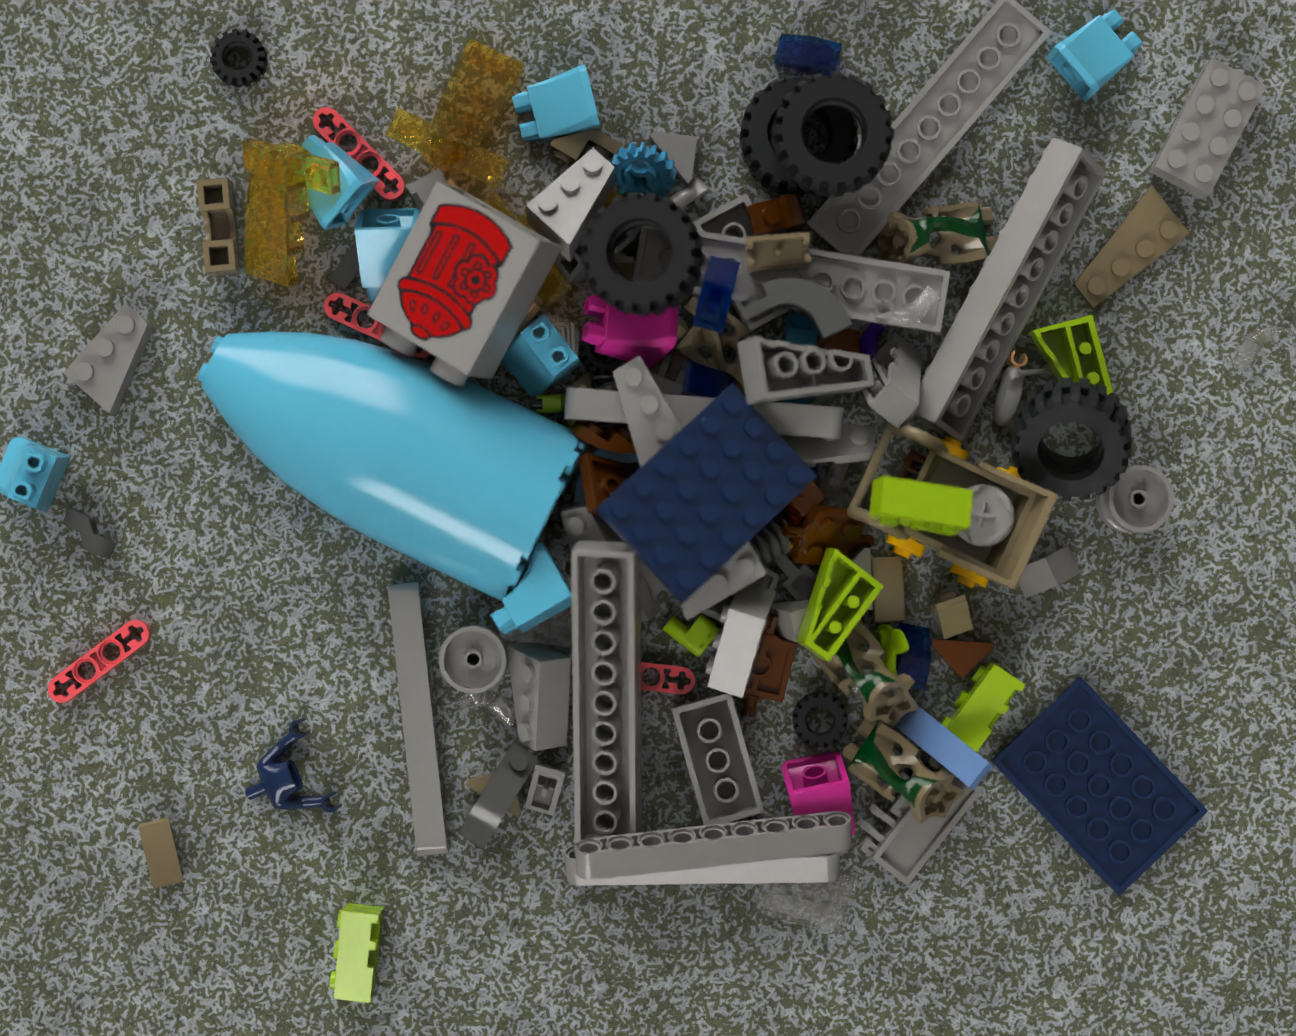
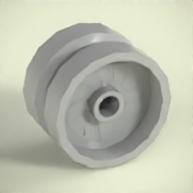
M1131 465L1127 467L1125 473H1120V480L1114 486L1107 484V491L1099 496L1096 495L1095 506L1102 521L1115 531L1120 533L1149 532L1159 528L1169 518L1173 508L1174 492L1169 480L1160 470L1149 465Z
M481 624L465 625L451 633L442 644L439 654L440 671L446 682L456 690L469 694L482 693L494 687L506 673L509 663L507 646L502 636L491 627ZM472 653L477 654L479 657V662L476 665H471L472 661H468V656Z

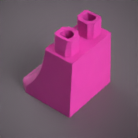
M590 295L584 301L583 312L586 315L597 318L596 323L588 321L584 325L582 341L595 345L596 353L627 362L641 356L645 365L648 368H652L676 344L679 306L674 309L670 307L665 310V313L657 316L655 314H647V317H639L636 314L629 313L628 315L620 312L618 309L607 304L598 295Z
M830 751L784 762L781 769L793 814L803 815L831 811L846 812L851 817L852 840V834H855L850 781L841 754L836 751Z

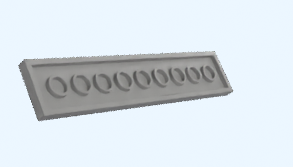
M998 0L891 124V127L894 128L892 148L884 166L869 184H865L854 193L848 192L840 197H834L831 194L807 222L806 226L836 252L860 256L887 225L889 213L899 211L1052 31L1016 0Z
M641 227L633 283L646 284L656 280L666 271L672 258L670 242L664 233L654 227ZM698 231L703 243L704 264H701L700 271L702 274L699 282L696 281L692 287L694 291L691 294L743 302L758 294L760 298L765 297L761 290L763 283L780 278H801L817 283L830 291L843 305L851 320L941 333L950 271L809 248V253L811 254L809 268L747 272L746 238ZM782 307V309L800 311L794 308Z

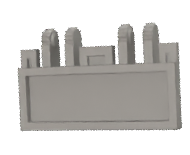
M931 755L926 760L936 768L934 773L945 768ZM901 771L900 776L903 780L911 778L904 771ZM954 776L952 783L965 791L964 794L952 803L945 818L929 817L922 824L914 819L909 803L901 794L888 809L898 817L896 821L873 803L869 808L871 813L877 818L884 820L888 825L880 833L867 820L861 818L857 824L877 839L879 843L876 845L866 837L858 848L908 886L983 789L977 786L973 791L959 778Z

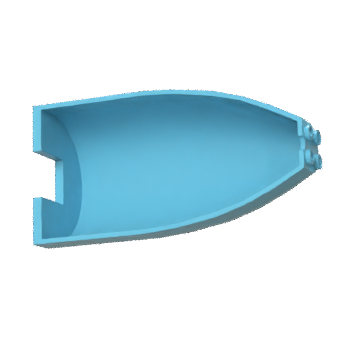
M272 331L227 334L224 338L218 335L210 349V352L214 354L209 364L204 363L197 376V380L202 382V390L225 422L253 455L286 485L332 517L361 534L500 601L508 596L525 576L533 557L535 545H537L561 493L564 494L579 464L578 458L583 455L588 445L587 442L578 438L570 428L472 381L466 380L463 387L455 385L430 370L431 363L356 339L317 333Z

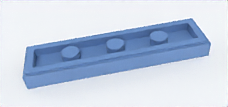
M918 706L919 708L915 712L910 711L903 715L895 727L974 791L993 765L920 706Z

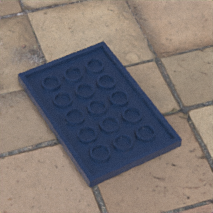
M731 383L595 510L682 604L817 476L755 407L747 403L745 396Z
M1080 676L990 760L1119 896L1208 812L1199 800Z

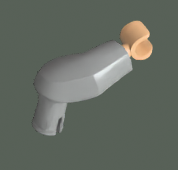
M1015 350L1010 352L1005 361L1008 368L1004 370L993 411L995 423L998 426H1006L1011 431L1014 416L1018 413L1024 376L1019 377L1017 380H1011L1008 377V371L1012 368L1018 369V371L1022 370L1020 367L1024 366L1028 361L1027 355L1022 353L1019 363H1016L1014 361Z

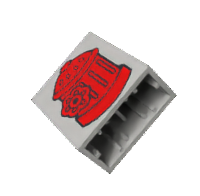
M437 181L367 315L386 326L380 340L393 349L406 355L414 356L418 346L435 355L436 358L430 370L439 377L461 387L464 386L468 376L492 380L562 247L466 191Z

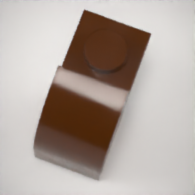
M799 194L784 195L778 199L747 206L755 236L790 233L807 225Z

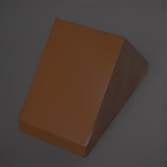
M930 638L929 644L957 677L962 678L994 650L995 643Z

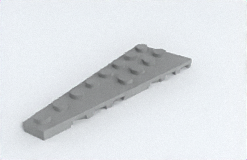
M638 356L614 370L613 375L641 467L682 429V426L641 356ZM747 542L686 602L681 604L686 620L691 619L767 574L750 542Z

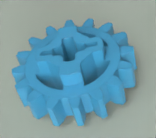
M631 142L628 149L620 147L618 154L613 155L611 164L615 167V185H620V194L627 191L628 193L639 192L646 195L649 192L665 198L668 191L673 190L677 174V170L673 169L675 161L666 160L668 152L658 153L657 145L655 144L649 149L646 148L645 142H641L640 147L636 148Z

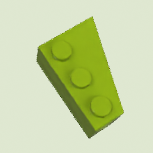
M1093 314L1035 329L1027 333L1060 383H1062V378L1071 377V382H1080V378L1089 379L1092 386L1100 383L1107 387L1108 395L1111 392L1113 393Z
M882 476L873 480L869 518L880 520L879 524L885 526L902 525L912 530L927 531L944 536H956L958 532L970 528L973 490Z
M826 547L796 641L819 659L829 662L884 585L836 548Z
M987 662L985 666L978 665L970 677L973 684L967 692L962 690L953 703L957 707L951 717L946 715L940 722L975 752L980 749L993 731L992 727L1000 715H1004L1010 707L1008 703L1017 690L1021 692L1026 684L990 662Z
M347 903L342 910H339L337 928H340L339 940L335 941L333 959H337L336 971L331 972L329 989L334 990L333 999L371 1003L373 1000L385 907Z

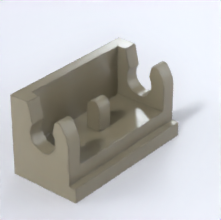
M809 232L746 237L747 272L809 268L811 262Z

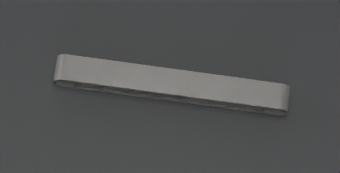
M566 388L564 419L628 424L618 391ZM663 394L682 428L715 399ZM777 402L752 404L779 435L841 439L844 409L842 407Z
M419 581L388 585L412 817L418 857L449 853V842H446V835H448L446 813L443 811V805H445L443 786L439 778V774H441L439 750H436L438 740L436 722L433 720V694L429 686L431 676L429 659H426L428 649L426 630L423 629V622L425 621L422 598L419 595V592H421Z
M831 811L586 838L578 841L574 847L576 873L581 879L597 880L845 852L852 846L851 817L846 812Z
M575 845L569 846L564 852L567 881L572 885L827 883L833 882L840 877V853L584 880L579 878L576 873Z

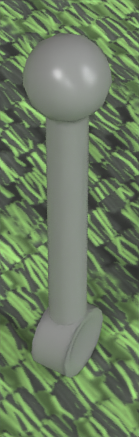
M1048 364L1039 369L1018 371V369L1012 368L1008 371V377L1011 380H1017L1021 376L1042 374L1044 377H1049L1053 374Z

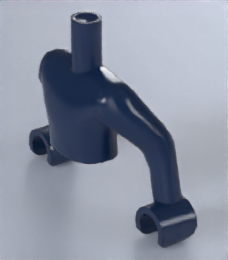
M305 718L293 721L289 726V733L257 763L256 768L261 782L245 789V794L249 800L267 794L272 806L275 809L281 810L322 807L326 812H334L342 807V804L334 806L330 802V797L337 794L336 791H332L325 796L289 798L293 793L303 788L301 776L292 760L289 759L279 763H275V760L282 756L297 739L310 734V730L303 733L298 727L300 722L306 720Z

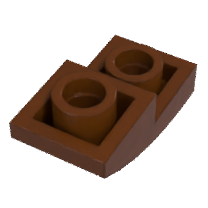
M577 420L571 428V431L578 438L595 447L616 453L636 454L631 433L623 427H620L617 431L609 425L606 431H604L591 421L585 425Z

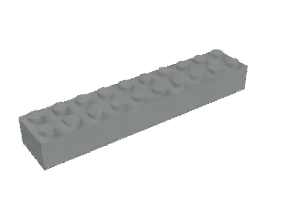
M1053 137L1048 147L1044 149L1041 160L1034 173L1029 177L1023 194L1013 206L1009 220L999 232L995 246L990 255L984 260L981 272L976 281L970 286L967 298L961 309L955 314L953 324L946 337L941 340L939 350L932 363L926 368L920 383L919 405L916 407L914 416L932 430L962 443L1107 174L1082 147Z
M578 541L571 549L575 844L586 838L642 832L641 559L625 542Z

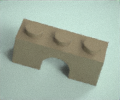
M227 177L196 180L199 211L202 213L205 226V242H202L205 273L211 277L242 274L233 182Z

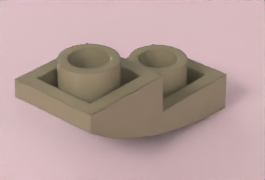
M901 556L871 558V576L884 585L873 601V623H903L905 621V598Z
M169 817L138 824L153 889L183 882V874Z

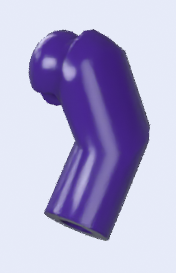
M870 323L860 336L859 353L870 355V361L878 352L876 340L885 330L882 324Z

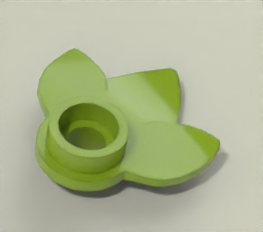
M881 624L874 631L873 636L887 653V656L883 659L886 668L897 675L896 655L907 652L909 644L901 629L892 628L888 624Z

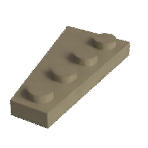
M1152 185L1073 284L1091 309L1189 234L1185 226Z

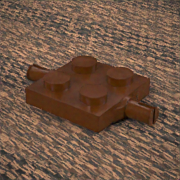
M813 504L808 517L799 526L785 523L781 530L784 537H795V543L789 553L793 562L821 565L826 547L836 548L849 558L856 546L871 548V544H874V537L861 534L866 523L850 518L847 515L848 509Z
M770 613L767 617V625L762 634L751 677L744 693L746 699L742 714L747 716L749 705H751L749 717L755 716L758 700L770 699L783 702L797 642L774 634L778 616L773 614L769 626Z

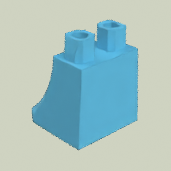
M1115 9L1104 14L1102 17L1100 15L1095 17L1075 33L1054 46L1046 56L1085 103L1134 57L1133 54L1143 43L1133 31L1122 40L1116 35L1114 30L1123 24L1124 21Z
M585 64L550 79L527 86L528 91L521 92L512 97L516 114L533 110L535 121L519 124L523 142L540 140L541 144L552 142L556 138L592 129H597L601 132L600 121Z
M310 135L302 144L301 149L311 159L305 164L297 156L293 157L288 161L283 170L293 180L290 185L306 202L325 230L341 227L380 180L335 143H326L319 137Z
M372 208L359 212L354 232L362 288H366L369 301L375 300L420 214V210L417 208Z
M545 314L512 340L502 359L528 395L533 397L544 394L582 364Z
M24 437L13 438L10 440L0 464V494L48 513L71 457Z
M542 542L535 545L531 563L521 582L502 600L505 607L491 614L499 631L505 635L517 628L526 632L572 606V590L550 551Z

